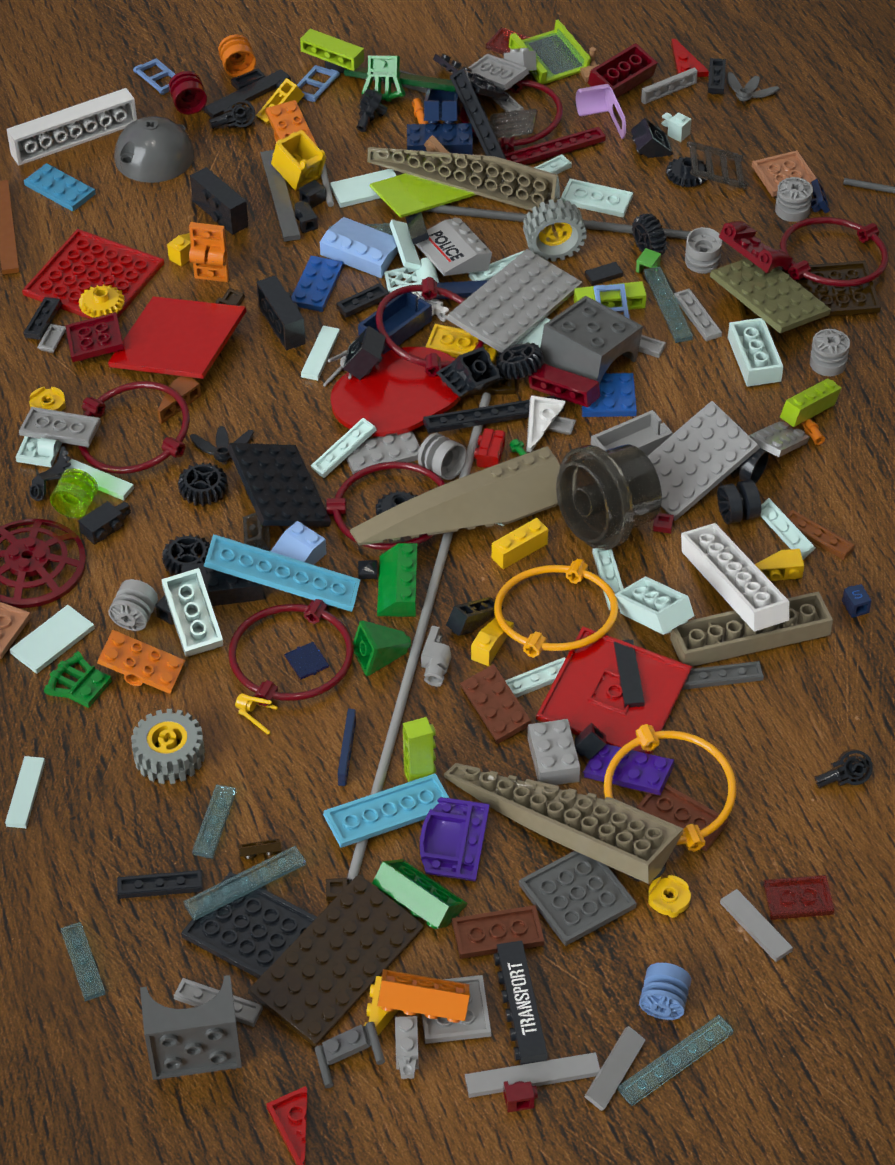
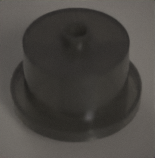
M624 444L604 451L594 445H584L569 451L562 460L556 483L560 511L571 531L592 548L604 551L622 545L630 536L632 529L653 521L659 514L662 503V491L658 474L647 455L636 446Z

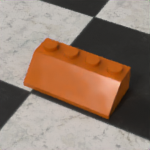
M383 969L377 1006L385 1011L392 1012L396 1009L402 1010L407 1015L420 1013L425 1014V1017L430 1019L443 1017L447 1018L449 1022L459 1023L460 1021H465L470 996L469 984Z

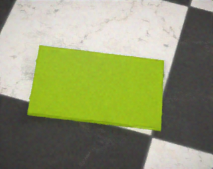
M406 173L370 184V188L400 218L476 195L473 192Z

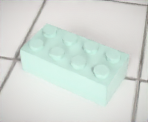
M762 318L730 322L728 340L746 386L781 382L783 364L765 321Z
M197 568L162 579V587L185 657L223 646V638L200 569Z
M646 576L615 594L622 615L663 635L670 633L672 629L687 623L689 619L694 617L687 595Z

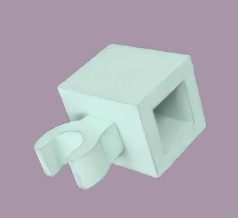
M679 112L673 117L669 113L662 115V118L665 120L661 124L668 127L667 136L682 142L690 135L691 118Z

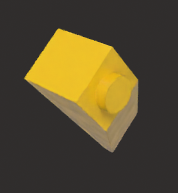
M286 78L256 116L269 124L265 108L296 100L298 104L305 94L296 84Z
M190 233L178 235L167 244L169 260L181 267L189 261L191 248Z
M496 617L478 633L471 645V660L487 666L491 664L508 636L499 626ZM505 620V621L507 622V624H508L511 628H513L514 623Z

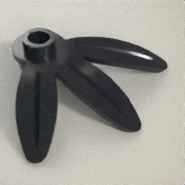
M219 426L216 433L217 448L196 434L190 435V439L196 447L203 452L214 455V458L219 462H227L232 458L228 451L229 439L224 426ZM246 431L233 443H249L254 431Z

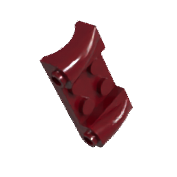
M733 221L724 224L719 238L764 272L769 273L778 266L785 270L789 269L793 258L781 249L773 250L771 247L761 243V240L755 237L757 231L743 221Z

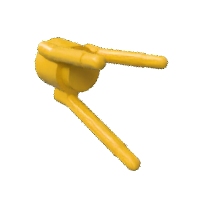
M241 693L235 702V707L240 709L238 714L245 716L266 734H270V731L247 712H252L256 705H259L258 702L270 704L266 708L277 710L278 707L271 705V700Z

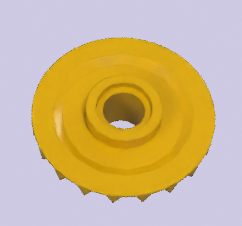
M105 284L103 286L97 285L95 288L90 287V290H85L81 294L79 306L84 314L94 318L114 312L118 313L124 306V295H122L121 290H118L117 287L113 288L111 285L105 286Z

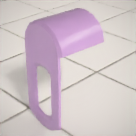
M603 84L578 89L576 92V107L579 116L609 111L621 139H624L626 135L625 115L610 85ZM613 104L622 120V129L614 115Z

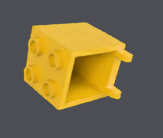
M300 130L276 142L271 164L296 191L300 187L321 177L326 156L325 152L320 150L303 130Z

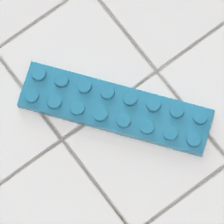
M214 534L204 563V567L314 601L315 599H320L327 605L350 612L354 608L360 579Z

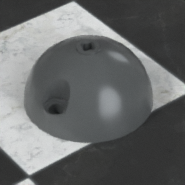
M159 116L143 117L127 125L118 137L114 153L115 165L123 175L135 181L148 183L163 182L176 178L187 171L194 160V148L191 139L186 133L185 126L175 124L169 118Z

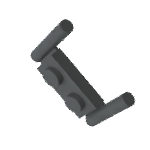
M368 1022L366 1026L361 1024L322 1042L323 1045L315 1047L325 1088L333 1087L328 1065H332L372 1046L376 1064L381 1065L385 1063L374 1022Z

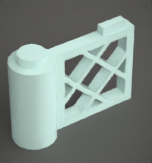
M423 258L420 260L421 267L419 270L403 267L385 271L388 292L390 293L404 286L421 285L422 279L432 277L439 283L435 265L428 258Z

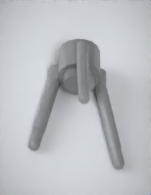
M347 350L328 359V362H332L341 358V366L323 384L324 387L343 370Z

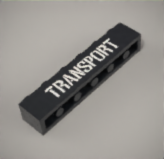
M521 940L497 944V952L493 953L494 965L499 966L500 970L497 972L499 985L503 984L504 990H501L502 1002L507 1003L508 1009H505L506 1021L511 1022L512 1028H509L510 1040L515 1041L516 1047H513L515 1061L519 1060L520 1065L547 1061V1049L523 942Z

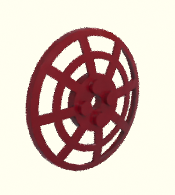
M45 519L17 520L0 527V535L2 536L0 537V544L4 540L11 543L6 550H0V557H4L5 564L0 567V582L15 588L13 598L0 595V602L16 608L39 607L62 598L78 584L85 571L86 555L82 541L70 528L61 523ZM33 525V527L20 528L11 532L7 531L18 526ZM41 526H52L67 534L58 536L50 530L41 528ZM22 532H30L28 538L18 540L13 536ZM38 532L47 534L52 539L45 542L37 539ZM70 539L76 541L79 548V560L68 557L64 541ZM59 544L62 556L50 554L49 547ZM27 555L32 556V557L29 558V559L24 558V557L27 556ZM51 561L59 562L56 569L50 574L45 570ZM65 565L77 567L72 577L64 585L58 587L53 579L62 572ZM9 570L12 574L17 575V581L7 579L2 575ZM38 574L42 577L35 581L24 582L25 577ZM47 584L52 592L39 597L22 598L23 588H33Z

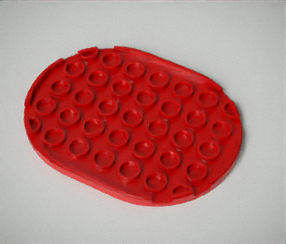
M401 348L422 359H425L426 355L437 353L441 357V362L455 360L450 355L432 348ZM393 350L385 354L382 353L381 362L378 365H374L369 375H364L361 380L353 375L349 379V373L343 375L334 385L330 397L332 412L343 426L351 429L362 418H365L375 426L376 431L372 436L384 437L386 434L397 433V435L410 432L424 425L423 417L443 414L453 408L461 399L441 380L439 375L435 377L429 376L425 372V367L405 360Z

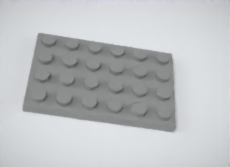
M711 401L635 466L629 474L668 514L674 515V520L676 521L760 447L724 411Z

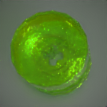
M67 469L63 472L50 496L51 505L56 511L66 517L81 518L85 516L96 495L98 484L90 474L83 470Z

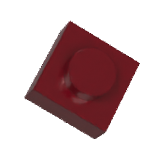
M656 512L652 531L671 534L674 515Z

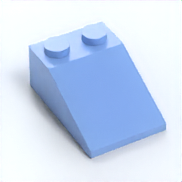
M296 521L282 534L270 552L314 565L326 555V539L299 521Z

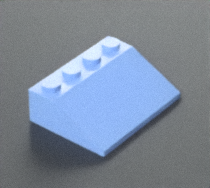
M345 217L330 227L320 241V255L332 260L342 261L345 265L379 278L383 277L384 272L398 253V248L392 235Z

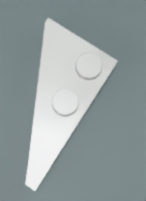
M531 396L526 452H531L563 409L565 401Z

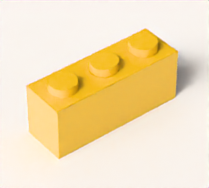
M538 518L533 519L492 543L491 558L502 569L507 568L547 545L548 528Z

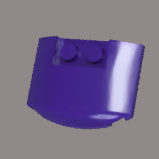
M440 797L437 800L438 804L429 810L420 835V856L425 873L476 881L490 804Z

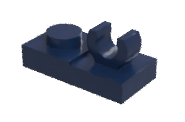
M818 179L811 181L814 199L811 200V209L813 212H818L822 208L824 213L830 211L824 188Z

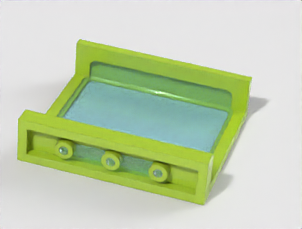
M559 19L555 22L554 30L521 40L516 33L510 34V49L529 48V51H536L537 70H530L529 72L538 83L546 84L580 73V68L590 65V55L585 52Z

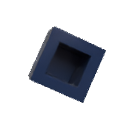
M859 584L845 588L842 602L851 618L869 613L872 600L863 585Z

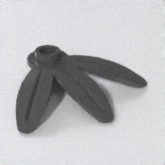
M732 72L727 73L728 83L736 92V97L740 101L766 97L780 89L778 86L755 91L759 85V76H754L746 84L745 88H742L736 76Z

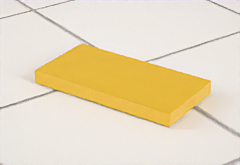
M435 324L425 347L442 351L451 357L457 358L459 355L473 351L478 343V338L460 328ZM485 343L484 349L490 354V359L494 364L498 351Z

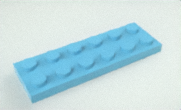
M435 773L324 810L323 815L340 848L424 820L429 810L438 804L437 800L440 797L449 798Z

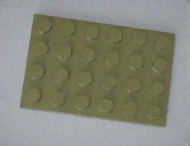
M746 258L711 270L710 273L712 279L779 333L828 316L831 311L822 301L778 267L766 273Z

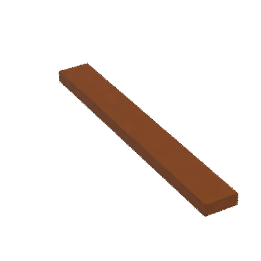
M8 180L0 181V260L2 274L20 272Z

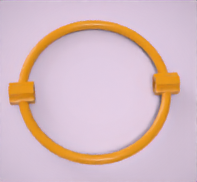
M577 558V560L572 561L570 566L546 565L523 571L507 581L498 592L494 604L496 620L509 637L524 645L523 651L529 657L535 658V656L540 655L542 650L567 651L587 646L602 638L614 625L618 615V601L615 593L602 578L587 571L588 565L582 559ZM544 573H566V578L571 583L577 584L584 577L600 586L608 596L611 608L606 623L592 635L573 642L546 643V638L540 632L535 631V633L530 634L526 638L514 631L503 617L502 603L508 591L526 578Z
M642 725L636 730L637 738L625 744L610 761L604 777L605 798H613L612 780L616 767L623 757L635 747L641 745L643 750L651 751L659 746V739H680L704 748L721 764L727 777L728 796L722 812L707 827L700 830L698 825L689 824L683 829L684 832L676 845L686 844L688 851H698L705 846L704 837L716 831L732 811L737 790L732 767L726 757L714 745L703 738L681 731L655 732L652 725Z

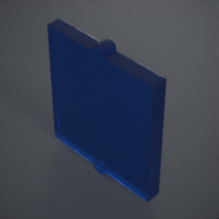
M314 642L302 647L298 646L297 649L284 654L300 680L312 674L316 675L317 672L329 667V664Z

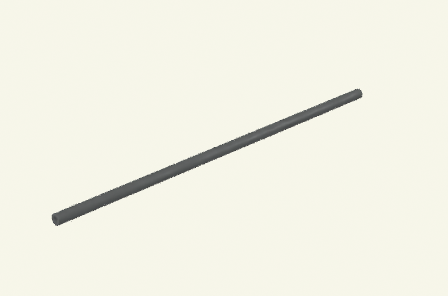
M441 205L424 211L524 222V218L527 219V214L447 205ZM583 220L585 229L633 234L632 225ZM663 228L665 236L668 238L687 239L688 234L691 232Z

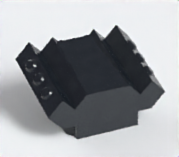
M484 347L459 355L451 364L436 372L441 380L461 398L467 394H474L485 390L494 384L498 385L505 380L499 374L498 368L493 365L490 354Z

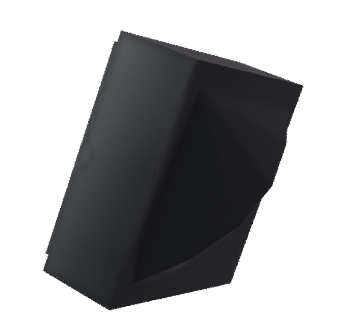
M377 560L358 561V579H378Z

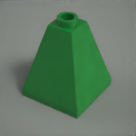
M363 620L359 622L353 641L354 654L365 675L370 676L405 655L408 648L411 647V639L409 636H406L404 631Z

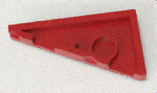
M671 39L677 74L695 67L698 70L697 77H708V69L676 39Z
M306 1086L266 1104L267 1110L296 1165H305L308 1095Z

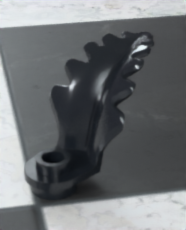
M61 447L57 462L52 468L32 479V485L29 489L32 499L42 501L46 495V481L61 479L64 477L62 474L69 472V469L65 468L71 465V463H67L71 457L67 456L69 452L66 451L65 447Z

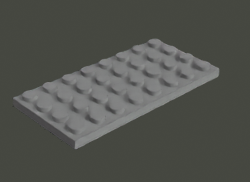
M526 249L448 314L447 320L502 353L504 349H508L509 346L512 347L572 296L574 288H581L582 281Z

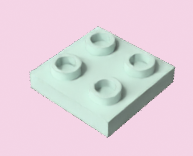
M25 436L16 455V461L52 467L62 443L54 439L42 437L38 439Z

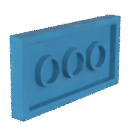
M47 163L24 180L25 186L72 212L96 194L94 188Z

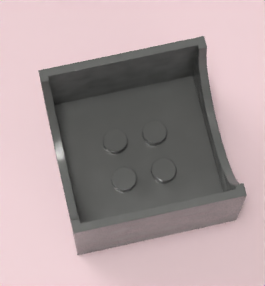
M584 296L544 325L540 347L544 355L543 362L598 381L600 385L606 370L617 357L623 355L631 359L632 362L637 360L643 326L588 296Z
M230 975L224 976L223 985L215 997L202 1005L187 1009L165 1007L153 1000L148 993L147 986L140 987L144 1036L153 1080L242 1068Z

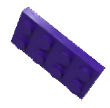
M606 744L589 760L583 772L584 778L604 782L608 765L621 747ZM631 750L616 767L612 784L661 795L675 765L674 760Z

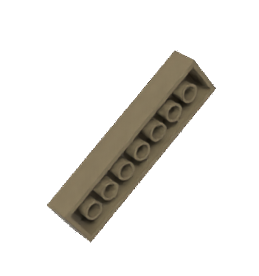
M818 591L787 598L789 600V621L763 628L762 630L753 631L734 610L690 620L685 624L679 625L672 629L670 640L679 661L693 667L831 635L833 619Z

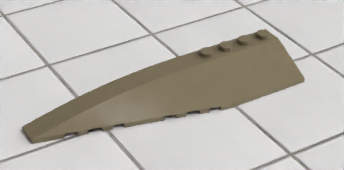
M376 147L368 148V163L473 192L476 195L533 211L532 208L535 206L539 208L542 202L548 204V200L553 199L554 202H557L560 199V185L557 174L499 157Z
M546 446L418 495L350 529V533L360 546L380 543L385 539H392L394 541L406 536H411V538L419 537V534H442L455 532L460 528H468L469 530L475 529L476 526L485 525L486 527L494 526V523L501 522L502 524H509L573 500V495L557 458L549 447Z
M455 763L444 773V778L481 802L490 804L491 808L515 822L647 884L661 872L684 832L683 828L610 797L600 799L597 798L596 794H578L577 790L574 789L561 790L559 786L530 779L521 781L518 780L517 776L509 775L507 778L499 776L498 772H481L480 768Z

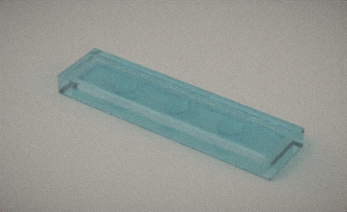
M216 784L192 850L193 855L213 859L236 795V788Z
M81 922L60 928L84 1001L106 995Z

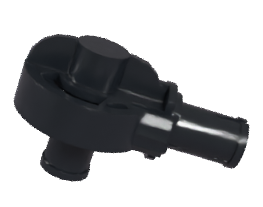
M367 89L361 96L359 101L361 109L359 112L360 120L356 127L357 130L361 132L367 130L369 121L374 120L375 111L382 116L386 113L388 107L380 103L382 93L379 91Z
M236 100L229 108L223 110V115L209 120L212 129L228 124L229 128H246L254 122L256 113L250 102ZM239 103H245V104L249 105V108H248V106H246V105H244V107H242V104H239Z
M850 749L843 752L838 761L831 763L833 768L830 771L814 776V779L817 781L816 784L819 789L835 781L840 786L847 783L859 785L870 778L873 764L866 753L857 749ZM854 753H858V754H861V755L863 756V758H862V757H859V756H857V758H856L855 755H851V756H849V755H850V754H854Z

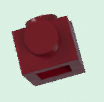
M508 1081L503 1082V1095L508 1113L534 1108V1100L538 1099L536 1085L532 1086L531 1081H519L512 1085H509Z

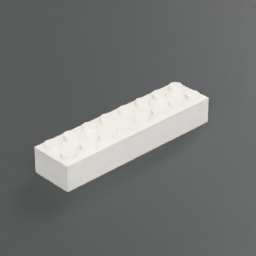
M127 88L8 128L7 135L11 155L19 166L125 129L127 125L137 120L134 97Z
M716 523L681 533L682 553L753 631L789 621V600Z

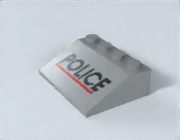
M460 218L444 220L427 230L429 239L416 244L444 276L489 270L492 252Z

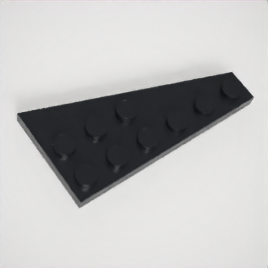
M444 53L442 55L435 54L433 60L453 74L464 68L476 93L507 102L509 95L504 93L505 90L503 88L494 87V83L485 79L484 81L483 76L477 73L473 74L472 69L466 66L462 67V63L456 60H450L451 57Z

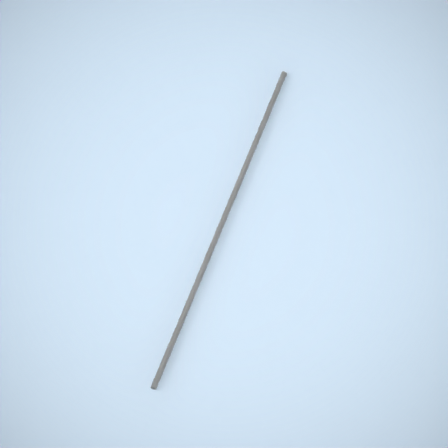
M483 393L479 408L489 406L491 399L489 393ZM483 425L473 427L467 448L466 463L459 478L470 475L474 451L478 446V437L481 435ZM454 532L444 533L370 795L381 792L383 789ZM368 839L356 844L347 876L348 884L360 872Z

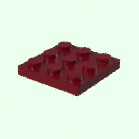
M116 312L65 325L72 362L83 361L124 349Z

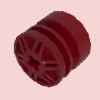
M182 71L171 78L169 91L177 111L186 115L200 112L207 103V95L199 75L191 71Z

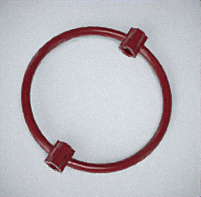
M524 79L518 81L509 89L513 93H518L522 90V86L539 89L553 99L556 104L557 113L553 122L538 134L515 140V136L511 133H505L501 136V140L498 141L505 154L514 151V146L530 144L546 137L558 126L563 115V105L559 96L552 89L541 83ZM462 106L461 122L468 123L467 113ZM472 128V137L479 140L475 130Z
M815 217L793 224L781 237L780 249L789 255L787 241L796 230L813 224H836L857 230V236L862 243L869 240L875 242L882 255L881 264L877 270L865 277L851 280H836L810 273L811 268L807 261L803 260L802 262L795 263L792 260L788 273L795 281L805 277L820 284L836 287L863 285L878 278L885 271L889 261L887 248L878 237L879 230L875 223L862 226L841 218Z
M432 277L422 279L421 285L404 286L386 295L377 308L376 325L378 332L386 337L385 343L391 350L405 360L425 367V372L429 376L435 377L438 375L436 372L453 361L441 362V357L437 353H431L426 355L425 359H422L404 351L389 337L383 324V313L388 303L395 297L405 293L421 292L425 300H432L439 294L454 300L458 304L465 301L459 295L437 287V281ZM478 339L474 350L484 347L485 343Z
M151 381L132 382L118 386L106 392L98 399L86 397L82 405V409L85 412L84 416L101 417L105 413L106 406L104 402L110 398L134 389H156L171 395L178 402L182 410L183 420L176 439L166 437L161 447L163 452L144 463L124 467L107 465L96 460L85 446L78 445L82 456L95 468L115 474L140 472L156 466L169 456L181 458L186 448L183 440L188 432L190 423L189 408L184 398L175 389L165 384Z
M397 461L374 464L350 476L338 489L335 498H327V513L333 514L335 522L342 533L356 542L350 533V529L344 523L341 514H346L347 512L346 498H343L345 492L360 478L386 469H406L429 477L438 486L446 483L436 473L418 464ZM426 533L403 542H380L362 546L377 550H389L398 543H417L419 545L434 535Z
M312 600L309 605L283 604L269 607L250 616L237 628L229 644V663L236 678L246 688L255 693L254 697L271 701L273 699L280 701L305 700L329 691L346 676L354 657L353 640L345 625L326 611L327 604L323 600ZM282 612H304V618L309 623L315 624L323 618L339 630L346 644V658L339 672L327 683L304 692L281 693L278 692V686L272 681L267 680L258 686L243 674L236 658L237 645L241 636L252 624L264 617ZM258 702L259 705L264 706V707H266L267 705H270V704H264V703H259V702Z

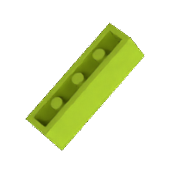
M309 29L300 38L301 52L352 71H355L364 62V48L313 29Z
M642 281L620 283L625 285L628 310L646 307V292ZM594 286L574 288V303L584 296L595 300ZM620 290L599 292L601 304L608 308L622 307Z
M828 378L787 399L780 418L793 427L834 406L841 387Z
M427 717L403 723L404 773L408 782L436 773L433 762L436 761L433 750L436 748L433 736H436L433 724H429Z

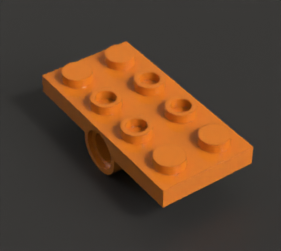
M296 100L265 108V113L274 130L276 142L280 139H285L293 132L303 130L317 146Z
M190 222L191 248L189 261L193 263L194 277L196 279L228 282L229 268L225 226Z
M112 630L97 664L124 674L125 681L130 685L141 686L145 683L171 694L185 660Z

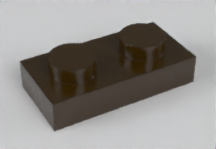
M280 839L238 845L240 857L244 856V859L255 858L257 854L265 853L266 856L276 855L277 851H282Z

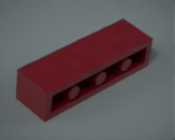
M543 364L536 373H532L531 376L528 375L531 389L585 407H589L600 397L598 381L550 365Z

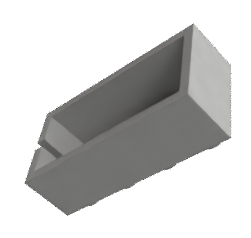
M651 410L591 436L590 452L610 475L645 459L667 440L673 432L664 422L661 423L662 420Z

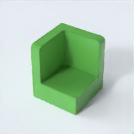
M645 248L637 259L636 272L640 273L644 266L658 270L661 262V253Z

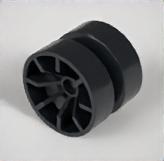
M753 480L737 482L736 486L731 483L718 487V506L726 524L741 522L742 518L750 520L761 516V499Z

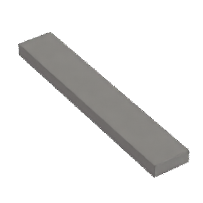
M595 1052L465 1074V1082L468 1096L471 1098L503 1092V1082L508 1081L509 1085L519 1081H531L532 1086H542L595 1077L599 1073L600 1067Z

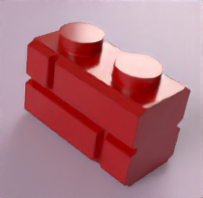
M485 428L483 435H479L477 444L479 448H475L474 459H477L478 467L489 468L500 464L505 446L506 432Z

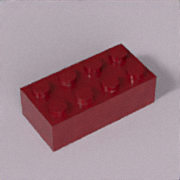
M635 43L591 69L587 83L591 87L609 84L615 97L618 98L654 76L658 62Z

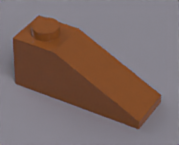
M180 376L170 385L171 388L175 389L184 398L187 406L201 396L200 383L191 377ZM167 393L158 408V418L161 424L181 411L178 402Z

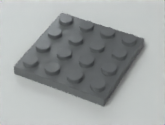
M576 851L519 880L521 889L530 901L536 905L537 910L565 946L635 909L637 905L607 865Z

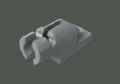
M432 626L421 654V667L426 668L424 681L438 687L443 683L444 675L451 660V652L448 645L441 643L440 628Z

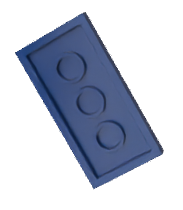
M310 256L291 296L293 303H296L300 308L323 312L344 267L343 262Z

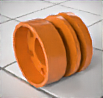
M234 34L229 35L220 42L218 53L224 70L228 75L238 77L254 70L256 58L246 37Z

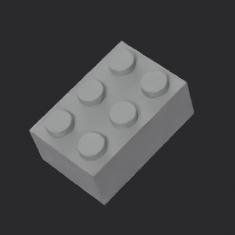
M568 719L528 724V743L537 780L552 785L579 782L580 764Z

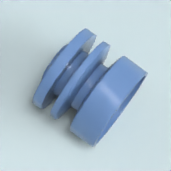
M655 963L650 965L646 971L644 987L642 988L639 1000L641 1009L648 1015L663 1020H675L683 1016L687 1002L686 996H688L692 979L689 973L674 964Z

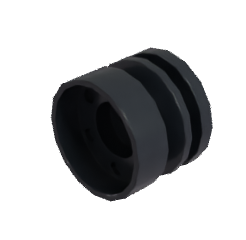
M759 448L730 473L731 477L736 478L739 476L740 481L751 479L756 484L767 466L769 452Z

